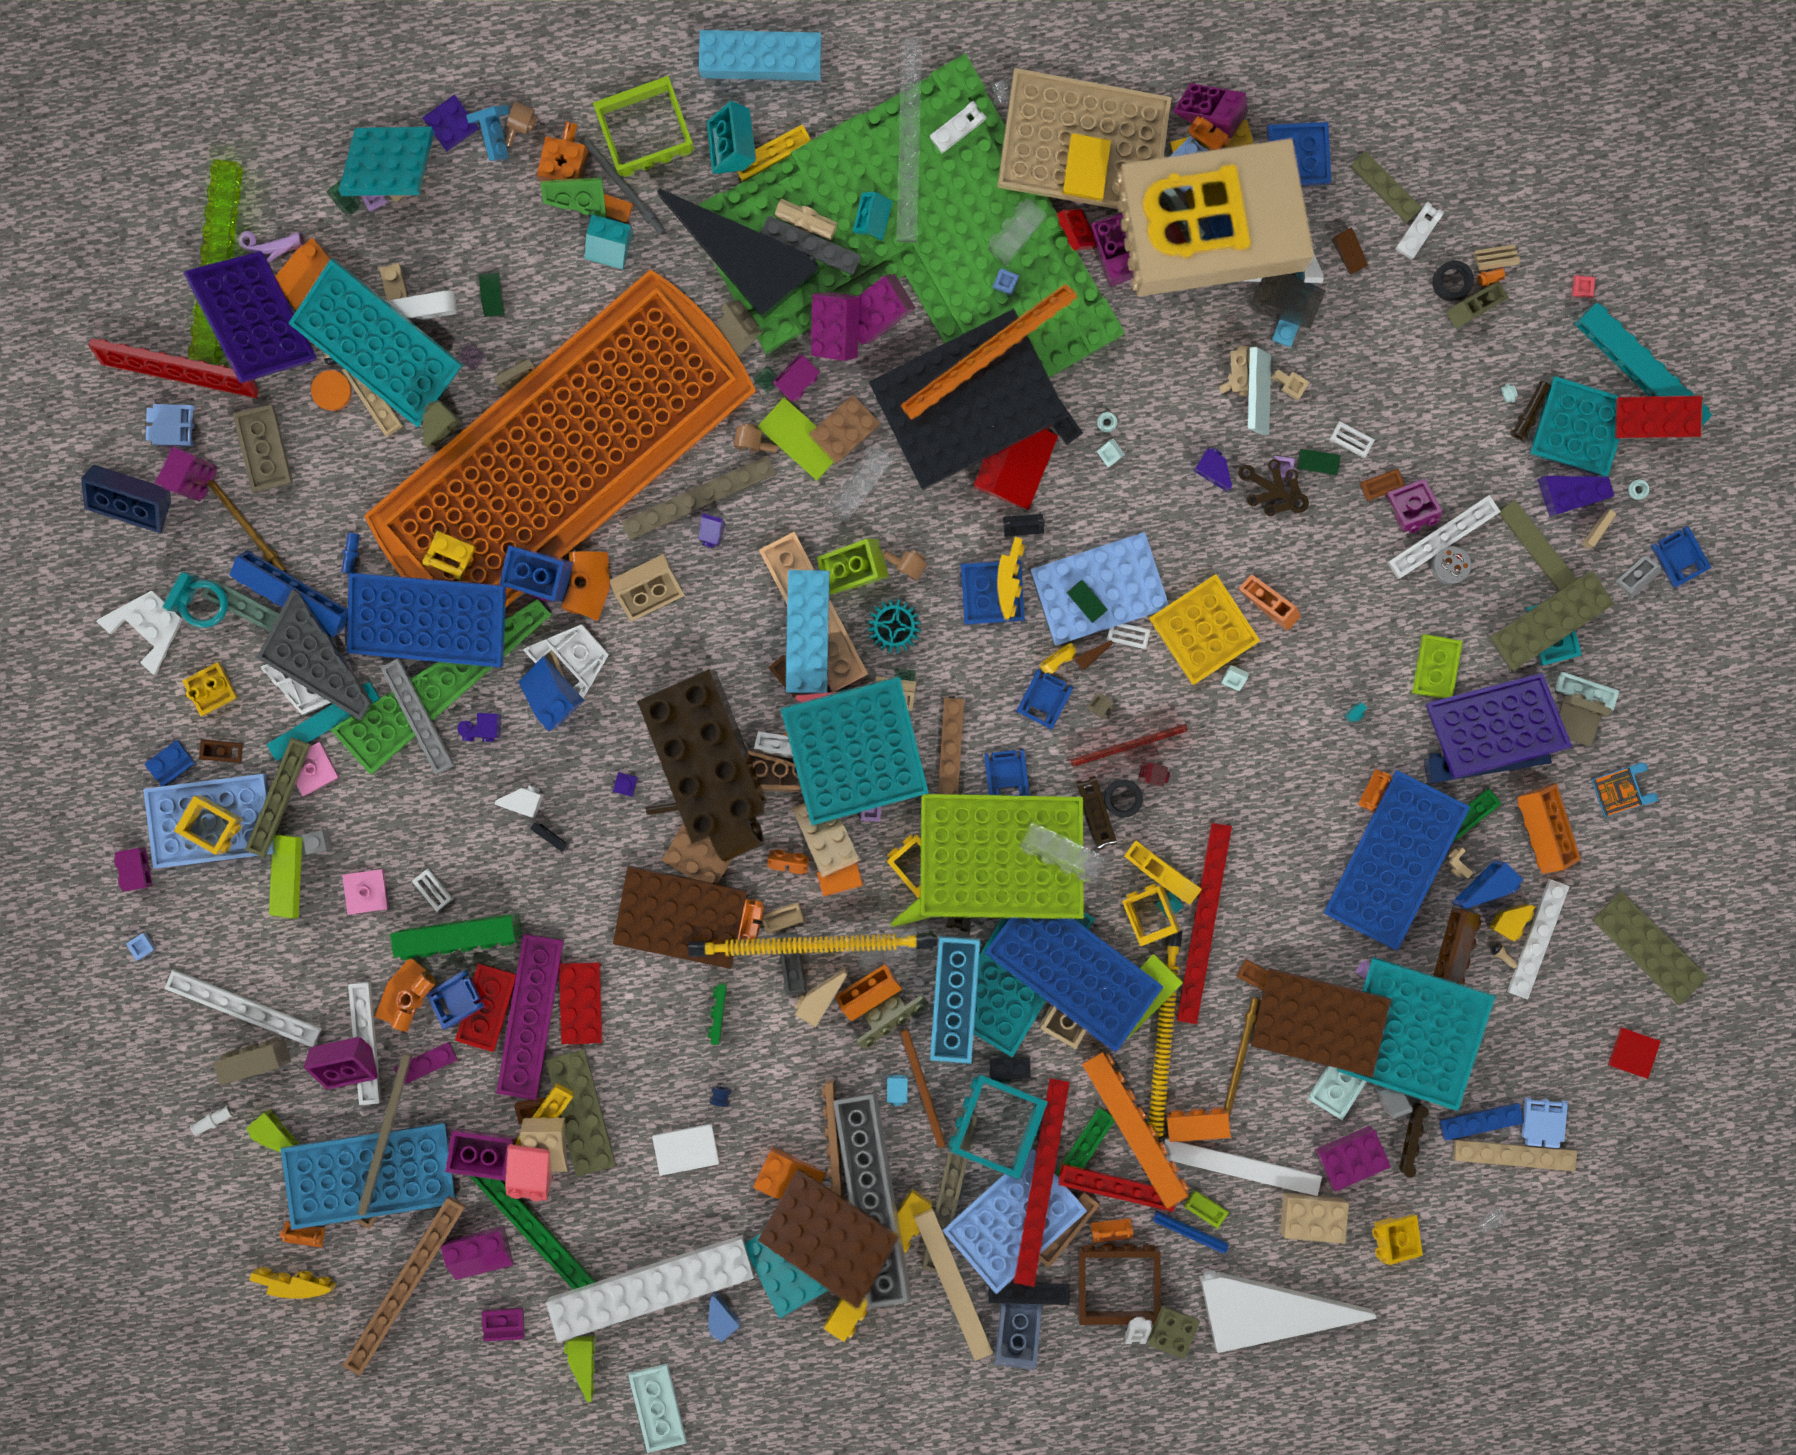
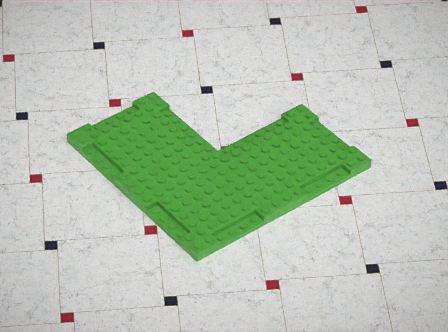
M966 53L933 71L930 77L864 114L859 113L791 152L790 156L723 194L720 192L699 204L703 208L760 233L768 215L794 226V224L775 217L776 208L781 199L800 207L806 206L818 212V215L835 221L838 224L831 240L812 232L810 234L861 255L854 276L817 261L819 273L764 320L714 262L735 301L740 300L763 331L757 340L765 354L772 352L811 329L812 294L833 292L859 296L884 275L895 274L898 280L906 276L943 343L1012 309H1015L1018 317H1021L1064 284L1068 285L1075 292L1077 298L1070 305L1063 307L1055 313L1052 318L1040 324L1036 330L1027 334L1049 378L1125 334L1106 298L1102 297L1077 251H1074L1069 246L1068 237L1059 225L1057 212L1049 198L1042 195L997 188L1005 125L985 91L986 88ZM974 101L980 113L983 112L987 117L986 120L941 154L930 140V135ZM971 114L967 116L970 122L974 120ZM864 192H877L893 201L883 240H879L869 234L858 235L852 232L861 195ZM1000 268L1019 275L1011 296L993 289Z

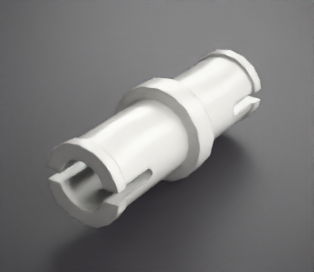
M226 1105L224 1108L214 1113H208L205 1118L191 1124V1131L195 1136H198L210 1128L218 1127L219 1123L233 1117L234 1114L230 1106Z

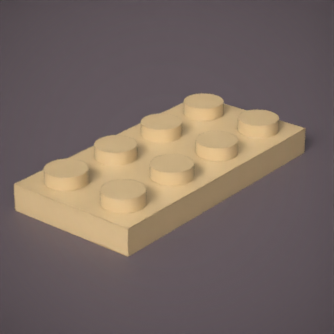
M805 803L792 808L822 877L860 861L841 818L811 826Z

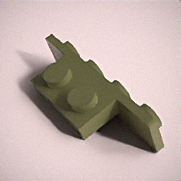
M898 993L894 994L863 1014L872 1029L856 1040L857 1044L863 1049L873 1046L876 1040L882 1036L889 1035L896 1026L906 1023L909 1017L915 1013L922 1012L929 1002L923 995H920L905 1005Z

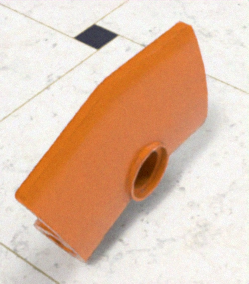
M570 552L569 561L573 562L570 574V584L561 609L573 614L579 613L598 621L610 589L608 552ZM577 578L583 579L585 586L577 587L574 580Z
M415 959L407 960L387 983L375 1018L391 1023V1027L394 1029L408 1032L416 1009L422 1006L423 998L436 985L435 978Z

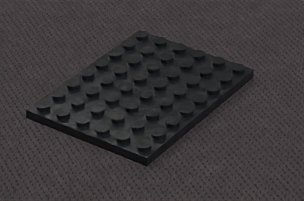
M1015 309L869 381L922 491L1068 418L1028 335H1025L1021 341L1013 344L1002 355L994 358L987 366L979 369L968 380H964L953 391L948 392L937 403L929 406L912 420L900 406L1017 320L1019 317Z

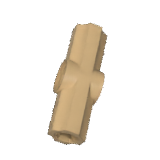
M783 199L778 203L775 217L794 224L796 228L808 233H815L829 240L834 236L838 225L837 222L818 215V212L809 207H800Z

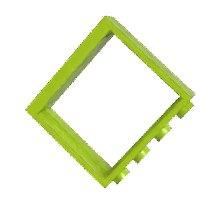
M669 76L593 102L616 170L620 176L629 177L636 170L641 168L642 170L651 169L655 163H668L672 161V157L678 155L684 157L691 154L692 150H695ZM668 91L686 142L622 165L604 114Z

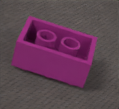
M895 274L884 275L859 295V342L861 345L874 342L916 309Z
M833 292L812 294L811 356L841 361L858 358L860 296Z
M172 446L155 484L176 494L201 502V499H204L208 493V481H212L216 477L217 465Z
M1370 1125L1314 1149L1327 1180L1335 1192L1391 1168L1377 1133Z

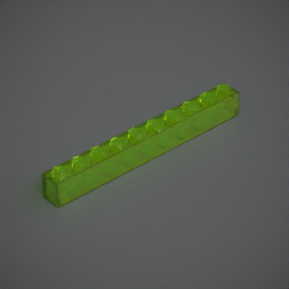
M213 159V164L210 166L209 174L211 181L207 187L208 205L205 206L204 211L206 222L202 228L204 239L203 245L200 247L201 264L198 267L233 258L244 168L238 162ZM196 299V305L193 306L192 310L194 322L190 327L192 338L191 344L188 346L189 359L193 361L202 360L212 365H220L222 347Z

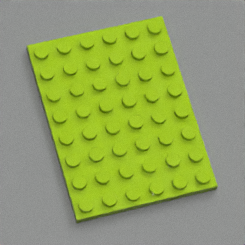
M921 795L920 916L1084 919L1083 797Z

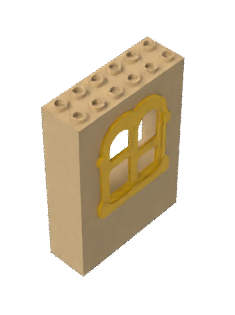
M1292 139L1121 164L1120 171L1117 172L1114 188L1115 192L1119 193L1118 210L1123 215L1121 228L1123 232H1126L1127 239L1124 240L1125 250L1129 251L1130 254L1128 267L1129 271H1133L1134 278L1131 279L1133 291L1136 290L1137 297L1303 272L1314 258ZM1224 181L1228 204L1206 207L1201 185L1203 183ZM1182 186H1191L1193 188L1195 209L1171 213L1164 211L1159 206L1158 197L1163 190ZM1225 213L1231 215L1234 229L1233 237L1211 241H1202L1200 239L1197 224L1198 218ZM1187 220L1192 242L1184 245L1170 244L1164 237L1165 227L1173 221Z

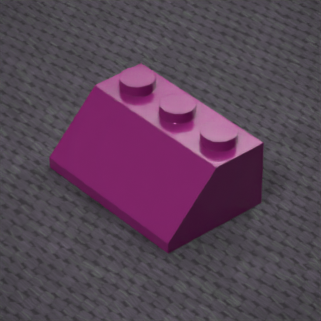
M361 1036L310 1047L303 1066L326 1090L371 1081L378 1077L372 1047Z
M457 1128L451 1132L445 1172L506 1181L508 1145H515L517 1137Z
M504 1226L450 1239L441 1246L445 1266L455 1280L514 1265Z

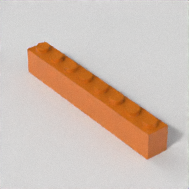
M1102 1051L1085 1061L1082 1066L1166 1208H1169L1187 1198L1190 1188L1185 1179L1180 1180L1177 1175L1179 1170L1173 1160L1169 1161L1166 1154L1168 1151L1162 1142L1159 1144L1155 1136L1158 1134L1153 1125L1148 1126L1144 1118L1147 1116L1141 1106L1137 1107L1134 1100H1136V1097L1132 1090H1127L1124 1082L1126 1080L1120 1071L1116 1072L1113 1067L1115 1064L1114 1059L1110 1053L1106 1054L1105 1051Z

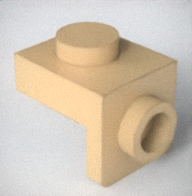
M1454 847L1447 853L1446 856L1448 858L1445 862L1452 868L1450 871L1456 877L1461 878L1462 876L1468 879L1473 872L1459 860L1466 850L1463 847Z

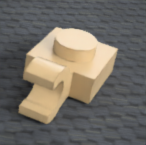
M1278 369L1271 377L1274 381L1283 384L1281 391L1295 400L1300 399L1309 384V381L1294 372L1287 376Z

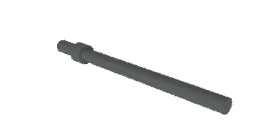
M588 138L585 139L582 144L586 146L596 161L642 213V218L647 224H651L659 235L664 233L666 229L656 219V214L644 205Z

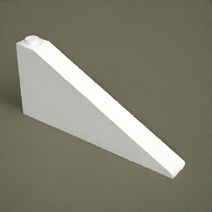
M1213 1270L1206 1271L1203 1276H1199L1217 1353L1376 1319L1375 1313L1369 1308L1221 1272L1216 1273Z

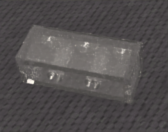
M1029 199L1024 203L1021 201L1014 210V216L1011 219L1008 217L1001 225L1003 229L1000 233H994L988 241L990 244L988 251L1006 266L1046 218L1047 213Z

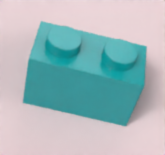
M591 215L586 233L584 259L623 270L634 233L631 225Z

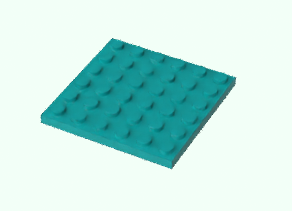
M899 676L780 708L811 826L929 793Z
M1372 957L1362 991L1391 998L1373 1077L1339 1068L1337 1072L1459 1111L1496 996Z

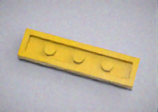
M802 124L755 149L756 161L744 171L736 172L743 182L790 156L792 151L812 140Z
M556 1083L532 1118H558L573 1098L574 1092ZM520 1135L515 1141L517 1146H521Z

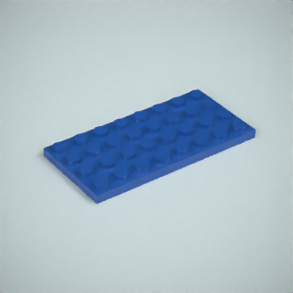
M349 573L347 653L503 667L506 586Z
M1395 770L1323 914L1398 951L1470 806Z
M1009 918L984 952L993 961L1115 1053L1164 987L1075 919Z

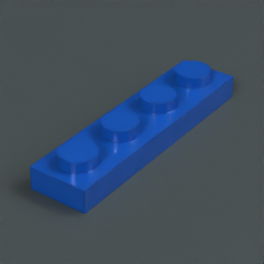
M1519 1103L1439 1120L1445 1141L1524 1124Z

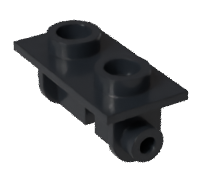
M1043 514L1003 517L1004 537L1044 534L1045 522Z

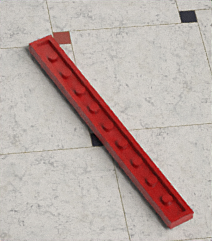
M1211 822L1200 883L1202 890L1198 894L1176 1019L1180 1022L1197 1024L1232 826Z
M1049 1078L1045 1099L1047 1105L1042 1116L1013 1281L1017 1284L1033 1287L1035 1285L1070 1084L1067 1081Z

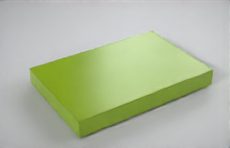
M1422 634L1412 688L1413 694L1441 699L1454 695L1463 641Z

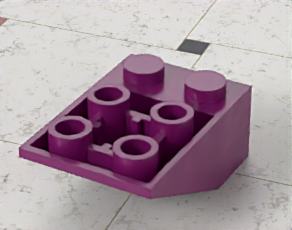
M1190 83L1173 112L1190 123L1194 122L1197 116L1200 118L1204 117L1213 124L1210 130L1212 133L1218 127L1228 134V138L1232 139L1248 113L1246 93Z
M1122 213L1091 224L1101 265L1109 287L1134 278L1133 271H1129L1128 267L1130 254L1129 251L1125 250L1124 240L1127 237L1126 232H1123L1121 228Z

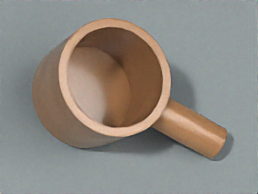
M515 101L506 125L509 127L505 137L506 146L511 147L516 131L525 135L528 133V130L532 132L537 120V116L534 115L535 109Z
M748 423L737 426L733 447L745 450V447H747L752 452H759V450L771 453L777 452V445L761 442L763 431L759 430L758 426Z
M887 550L882 555L883 558L896 565L895 568L898 571L908 574L909 578L918 581L928 565L924 561L925 557L914 550H911V552L905 550L901 559Z

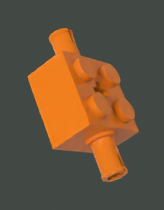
M565 122L562 139L545 137L537 171V177L540 182L542 180L583 178L589 152L585 145L574 143L578 128L577 124L571 123L570 125V122Z

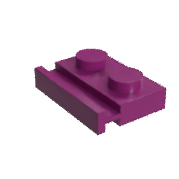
M524 1308L483 1310V1342L524 1339Z

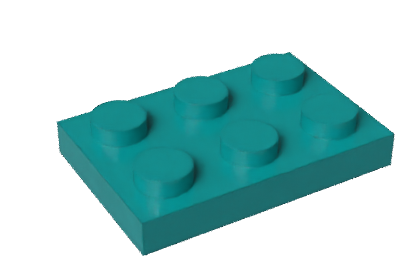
M1537 605L1525 608L1526 612H1528ZM1574 630L1538 654L1540 666L1582 656L1576 631Z

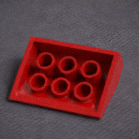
M1045 429L985 459L973 489L1029 511L1058 436Z

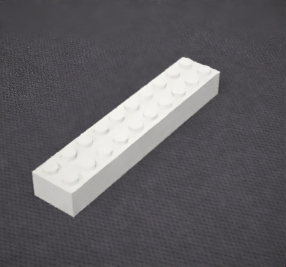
M741 1235L548 1298L546 1305L557 1342L754 1279L755 1272L748 1256L744 1237Z

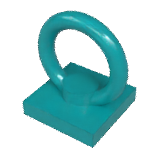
M181 571L162 608L168 611L180 612L184 620L192 626L198 628L215 626L225 617L228 610V599L224 590L213 581L198 580L199 576ZM198 588L211 589L219 598V610L210 619L199 620L193 617L187 609V605L193 600Z

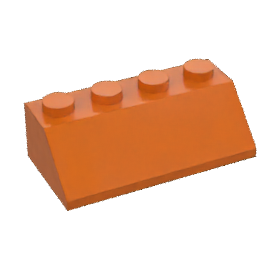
M1557 783L1518 796V807L1522 811L1524 826L1529 832L1530 844L1535 851L1536 863L1541 873L1562 871L1580 861V854Z

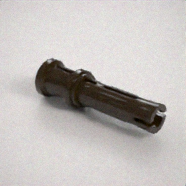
M1539 381L1526 410L1519 415L1515 429L1510 432L1512 437L1520 441H1527V435L1531 427L1536 423L1535 417L1551 388L1549 383Z

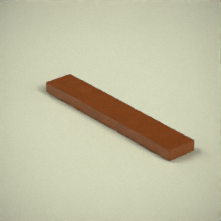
M909 1028L902 1029L901 1036L938 1148L944 1147L946 1145Z

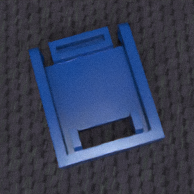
M1688 526L1682 528L1685 536L1681 530H1678L1658 541L1659 546L1656 543L1651 545L1673 588L1712 568ZM1694 563L1697 571L1684 577L1680 570Z
M1037 669L1016 712L1052 730L1074 687L1070 685L1067 688V692L1063 690L1067 683L1048 673H1044L1042 679H1039L1038 677L1042 670ZM1030 706L1048 714L1045 721L1027 713Z
M1020 749L1021 758H1017L1016 750L992 753L993 761H989L988 753L984 754L989 795H999L998 788L1018 786L1019 794L1006 796H1030L1024 749Z
M468 970L460 972L427 994L443 1030L451 1028L484 1007L483 1002L476 1003L481 1000V997L472 978H464L469 975ZM444 998L451 1015H445L439 1002L440 999Z

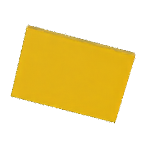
M1071 133L1062 194L1097 201L1103 200L1111 140Z

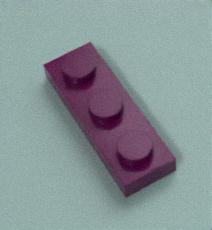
M450 1041L413 1058L405 1084L457 1061L458 1058ZM399 1065L396 1066V1067H394V1070H395L396 1074H397Z

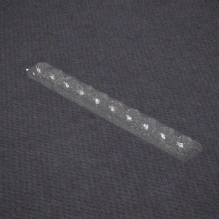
M901 37L897 242L917 243L922 38Z

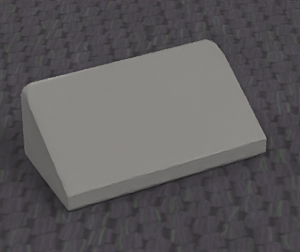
M1644 555L1616 583L1632 599L1661 573V566Z

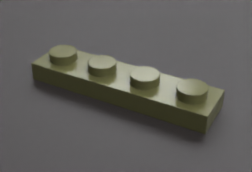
M1366 151L1350 166L1405 223L1422 208Z

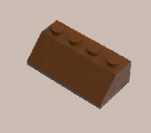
M1452 907L1433 976L1462 985L1465 984L1464 974L1465 970L1470 966L1471 960L1469 956L1471 950L1476 945L1475 935L1476 931L1481 927V915Z

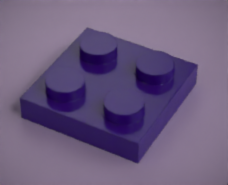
M455 94L422 117L428 127L433 128L435 137L446 152L479 129L475 123H468L466 116L468 112Z

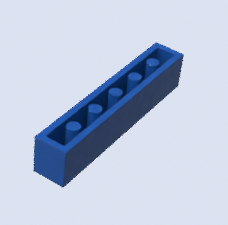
M248 550L236 556L229 576L236 579L238 583L248 586L255 593L263 595L270 599L272 603L281 607L284 606L291 591L297 590L327 635L334 637L343 631L348 620V609Z

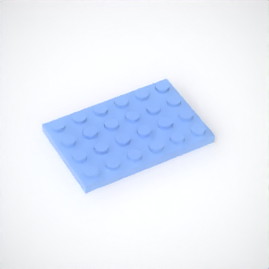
M1145 532L1030 569L1055 646L1157 613L1169 605ZM1080 580L1086 583L1108 609L1093 623L1089 621L1066 594Z
M266 774L143 789L153 869L258 856L246 851L245 848L268 795ZM202 795L243 818L240 823L242 827L238 834L234 835L231 839L232 845L226 853L215 855L174 832L193 796ZM203 807L190 832L216 846L229 821ZM273 841L267 854H274Z
M1033 1148L1029 1152L1020 1179L1003 1174L942 1229L996 1294L1015 1276L1036 1151ZM1055 1173L1040 1254L1087 1211L1067 1187L1058 1185V1177Z

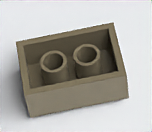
M274 1037L259 1044L254 1043L242 1049L238 1048L228 1051L225 1054L219 1055L220 1059L214 1061L213 1064L221 1086L280 1068L291 1062L285 1038L278 1040L277 1037Z

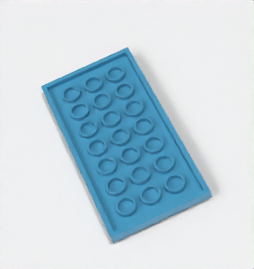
M446 1122L391 1131L369 1212L365 1216L358 1215L357 1212L380 1132L282 1147L281 1156L291 1230L439 1207L443 1205L448 1195L456 1199L453 1173L445 1172L449 1151Z

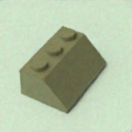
M432 401L424 409L426 412L423 414V445L430 449L436 448L462 422L446 404L440 401Z

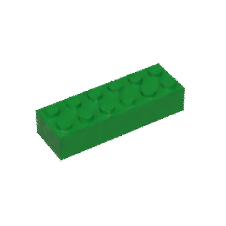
M519 913L402 929L390 933L393 958L400 957V961L413 959L418 954H420V958L430 957L433 954H438L439 951L441 955L458 951V949L461 952L472 951L478 948V946H481V949H488L498 945V943H501V946H509L517 943V939L523 937Z

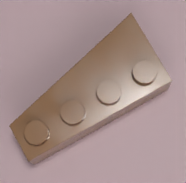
M748 751L763 791L802 792L795 763Z

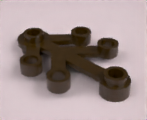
M1272 459L1268 462V468L1272 471L1275 484L1256 474L1254 468L1250 465H1243L1239 468L1238 475L1240 479L1244 481L1251 480L1270 491L1260 495H1249L1247 497L1248 505L1257 506L1261 502L1280 497L1288 501L1276 506L1272 504L1266 505L1264 513L1270 517L1290 509L1295 513H1302L1308 508L1309 500L1306 495L1300 493L1297 481L1298 472L1294 469H1289L1285 473L1286 479L1290 481L1292 494L1285 491L1279 460ZM1273 461H1276L1278 463V467L1276 469L1271 468V463ZM1244 469H1249V476H1243L1242 472ZM1291 471L1295 473V478L1293 479L1288 477V473ZM1253 496L1257 499L1255 504L1249 502V499ZM1297 499L1302 501V505L1299 507L1295 506ZM1268 507L1274 508V512L1272 514L1267 513Z

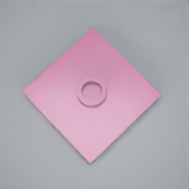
M321 742L311 746L296 782L302 796H306L339 778Z
M384 869L342 875L348 915L389 909Z

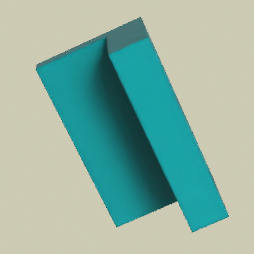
M877 192L862 193L852 232L858 235L869 234L879 240H883L893 201Z

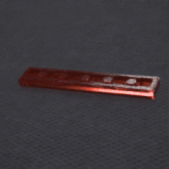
M1181 724L1071 758L1069 762L1072 767L1187 732L1188 728L1186 724Z

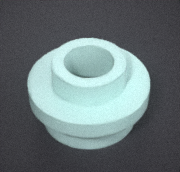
M1507 383L1501 388L1506 403L1510 401L1513 403L1518 394L1515 386H1510Z
M1104 412L1098 417L1097 426L1102 432H1111L1117 426V418L1110 412ZM1105 419L1110 420L1111 424L1109 426L1103 424Z
M1635 480L1630 483L1628 493L1635 500L1644 499L1649 493V485L1644 480ZM1637 486L1641 488L1640 494L1635 491Z

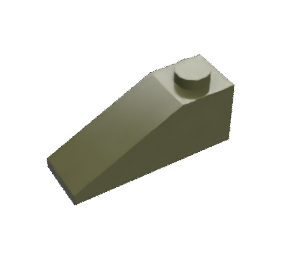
M1498 281L1461 301L1446 311L1457 329L1509 299Z

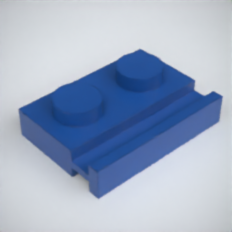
M1226 213L1212 215L1198 223L1205 233L1203 236L1205 241L1234 236L1233 225Z
M176 740L147 761L145 766L162 787L169 784L196 763L181 742Z

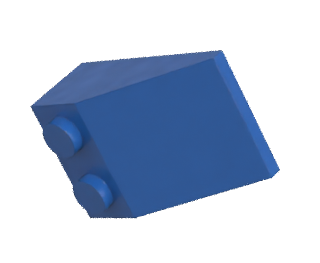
M509 545L499 585L551 601H563L573 562Z
M545 656L518 682L535 717L549 732L559 727L585 701Z
M1493 860L1452 903L1455 906L1466 909L1514 893L1520 888V883L1523 879L1506 862Z

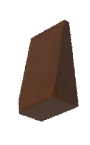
M1352 227L1334 236L1332 242L1350 275L1368 266Z
M1110 640L1072 660L1084 671L1113 644V641Z
M201 739L199 759L241 763L243 743ZM233 746L238 747L237 759L236 757L232 758Z

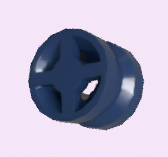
M712 1086L711 1091L713 1095L709 1103L715 1106L728 1107L730 1104L728 1098L732 1089Z

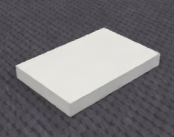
M712 1123L652 1136L660 1176L718 1165L720 1163Z

